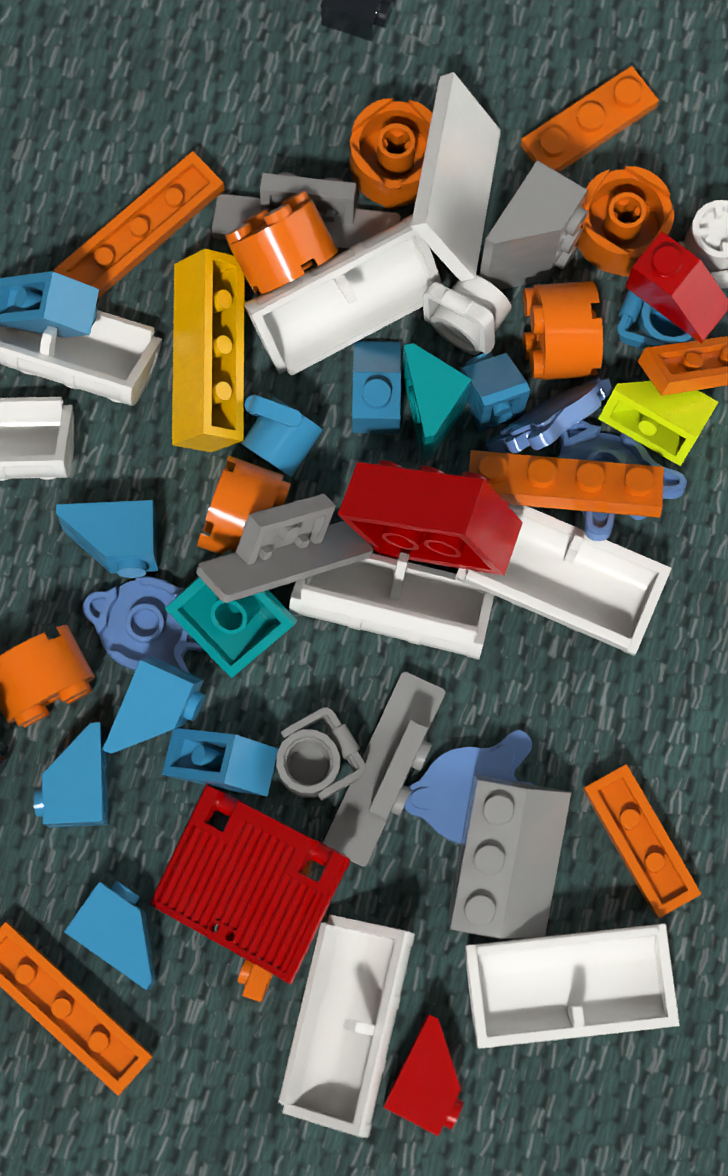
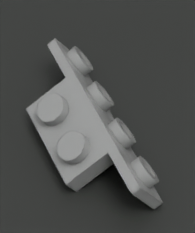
M286 172L278 174L262 173L260 198L219 194L217 196L212 236L217 239H226L225 235L243 225L242 221L266 208L271 212L280 207L282 201L303 190L313 200L338 248V252H344L349 247L363 242L399 223L400 215L398 213L355 209L356 183L344 182L337 178L314 179L298 177Z
M325 494L249 514L244 524L236 553L199 563L196 574L222 602L228 603L368 559L372 554L373 548L345 521L329 525L336 505Z
M403 672L400 675L362 757L366 765L365 774L359 780L349 785L324 839V844L347 855L351 862L361 867L367 866L391 812L400 816L412 791L411 788L404 786V783L411 768L421 771L432 747V744L425 741V738L445 696L443 688L408 672Z

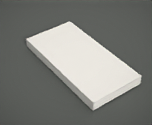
M452 72L440 76L411 227L462 282L476 277L501 130L457 75Z

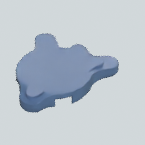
M599 376L582 385L569 388L540 403L515 422L502 428L500 434L487 441L485 445L489 452L498 453L509 450L514 454L530 445L534 450L542 449L553 443L568 428L601 407V401L605 400L613 392V386L609 378L600 380Z
M584 420L574 424L559 436L561 450L558 458L663 467L649 456L641 443L622 432L620 436L600 433L601 426L590 425ZM664 467L663 499L681 497L685 492L687 484L685 476L676 470ZM582 511L586 536L593 541H604L609 538L615 514ZM630 515L635 520L646 518V516Z
M151 576L138 577L136 580L126 582L118 588L115 586L107 591L92 592L84 600L83 613L95 626L108 655L119 665L136 671L140 659L154 657L189 673L183 661L184 654L188 651H205L164 609L185 589L177 587L164 579Z
M516 730L506 736L500 743L489 748L463 747L452 749L442 754L430 765L418 782L408 786L412 791L404 806L405 810L412 816L422 818L438 834L445 837L446 840L461 844L473 774L534 785L531 782L518 781L514 776L516 768L531 751L532 741L525 732Z

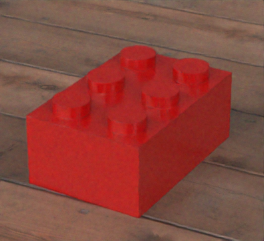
M379 460L377 464L357 462L338 515L380 555L399 558L400 552L410 554L409 560L503 576H505L523 524L510 509L509 503L501 498L490 486V481L480 474L463 472L461 476L449 475L430 466H420L419 470L406 469L386 460Z

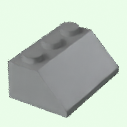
M537 160L486 237L479 276L492 283L499 290L549 280L556 267L564 271L578 248L575 244L583 231L580 227L588 214V210L583 208L588 190Z
M473 774L447 916L451 930L495 938L545 937L570 803V791Z

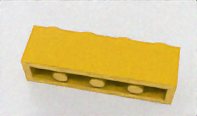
M205 248L174 264L172 446L214 452L244 441V274L234 255Z

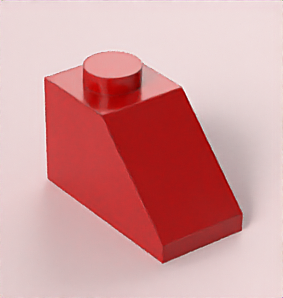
M663 231L659 233L632 266L626 288L701 344L728 312L727 297L701 259Z
M427 1014L383 1103V1108L439 1136L443 1126L450 1130L453 1128L463 1108L464 1101L457 1098L461 1087L439 1020Z

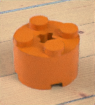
M393 98L378 100L362 110L355 119L352 128L349 150L350 172L353 181L367 198L388 209H398L401 206L416 202L432 119V112L421 103L409 99L408 102L393 101Z
M625 166L624 169L614 171L606 170L595 176L587 185L586 189L588 191L583 208L588 210V214L580 227L583 231L576 243L578 249L590 264L604 272L621 276L630 275L632 266L659 233L663 231L669 235L674 222V210L670 199L671 194L666 184L654 173L637 166ZM623 218L628 220L627 223H623L621 221L623 220Z
M305 190L285 199L280 203V207L271 212L266 208L242 221L243 225L225 235L230 250L256 295L259 292L261 294L270 292L305 274L304 270L313 264L312 259H315L319 266L338 252V248L313 200L309 198Z
M593 281L537 284L533 288L523 289L524 315L530 316L531 332H523L524 359L530 360L532 378L550 380L594 377L598 375L596 369L601 368L603 357L602 318H596L595 311L591 310V303H600L598 290Z
M229 455L205 519L206 524L203 532L210 534V536L201 533L197 547L220 555L229 549L236 553L244 524L249 514L284 505L291 484L282 481L283 474Z
M68 625L56 627L60 634L57 638L48 639L44 632L0 655V710L8 724L16 722L18 727L22 725L24 728L29 727L50 715L46 706L59 699L68 705L93 691L89 682L95 678V675Z

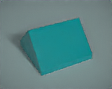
M412 343L404 345L402 376L423 462L433 458L466 408L472 379Z
M229 549L219 557L232 554L233 552ZM199 576L164 608L230 678H233L297 622L294 616L269 590L225 603L217 597Z

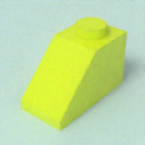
M651 381L617 383L598 419L681 466L719 402L699 390L661 396Z

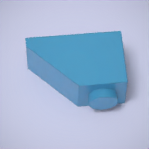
M53 271L0 278V327L43 334L48 326L57 328V337L90 335L92 325L97 317L96 303L99 289Z
M357 341L354 343L352 433L399 434L401 342Z
M484 353L467 361V366L461 369V373L472 379L468 405L478 432L519 419L524 414L530 389L527 381L508 354L504 353L494 357L493 353Z
M153 500L56 504V514L63 532L110 573H117L119 576L126 578H138L146 575V572L158 571V517Z
M154 657L140 659L105 742L103 751L112 754L183 726L187 720L193 722L198 716L205 699V695L200 693L204 679Z
M100 722L90 723L42 774V787H35L34 809L36 817H43V825L49 828L109 825L107 752L103 751L106 742V728Z
M176 728L172 731L162 775L203 785L208 784L212 787L238 793L267 797L279 749L236 734Z
M117 880L112 887L99 882L64 932L145 990H151L157 980L146 913L135 905L140 896Z

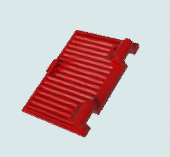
M206 784L149 905L283 981L292 984L342 876L350 865V858L326 844L312 839L258 811L247 803ZM214 810L230 817L224 831L209 824ZM308 860H312L325 867L319 882L302 873ZM218 924L217 931L215 932L214 927Z

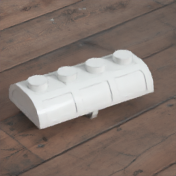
M413 214L369 239L349 247L348 250L334 256L323 264L304 271L305 274L244 303L249 317L279 374L287 371L292 376L423 307L422 296L434 282L443 285L430 247L411 227Z
M97 310V317L92 325L91 333L86 336L57 337V328L48 326L43 334L0 327V364L20 370L25 374L37 375L62 383L70 388L101 395L114 402L134 406L152 377L159 357L162 339L154 337L155 328Z
M62 397L0 398V481L11 478H41L45 480L68 478L74 454L73 405H63Z
M509 505L510 509L523 524L505 576L459 568L455 576L456 580L470 584L514 605L523 607L567 626V628L581 632L635 656L672 568L610 541H593L586 536L584 530L528 506Z
M400 552L399 558L394 559L372 553L368 559L296 581L290 598L289 612L348 626V628L365 630L405 640L417 645L421 644L466 655L467 657L479 660L494 595L456 580L455 573L408 562L410 554Z
M330 914L328 922L320 924L278 1101L284 1105L282 1113L358 1137H369L380 1082L387 1061L386 1056L396 1012L400 1004V995L409 955L415 938L414 933Z
M666 924L476 944L465 947L473 1028L478 1049L680 1026Z

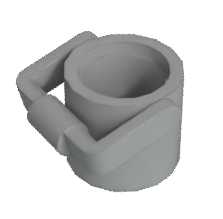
M321 708L281 732L285 740L277 752L276 767L282 783L291 793L301 798L319 797L322 801L356 782L365 774L366 765L358 753L360 750L359 745L346 724L341 725L331 709ZM322 719L330 731V737L318 730H308L305 728ZM341 754L343 759H347L354 772L337 781L340 776Z

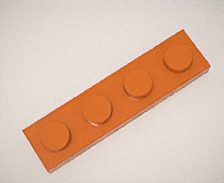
M192 151L54 269V272L98 288L97 299H99L225 190L224 182Z
M471 450L469 472L477 473L490 481V486L509 505L660 518L663 506L664 467Z
M5 922L0 927V987L115 1094L121 1095L152 1060L154 1055L9 922Z

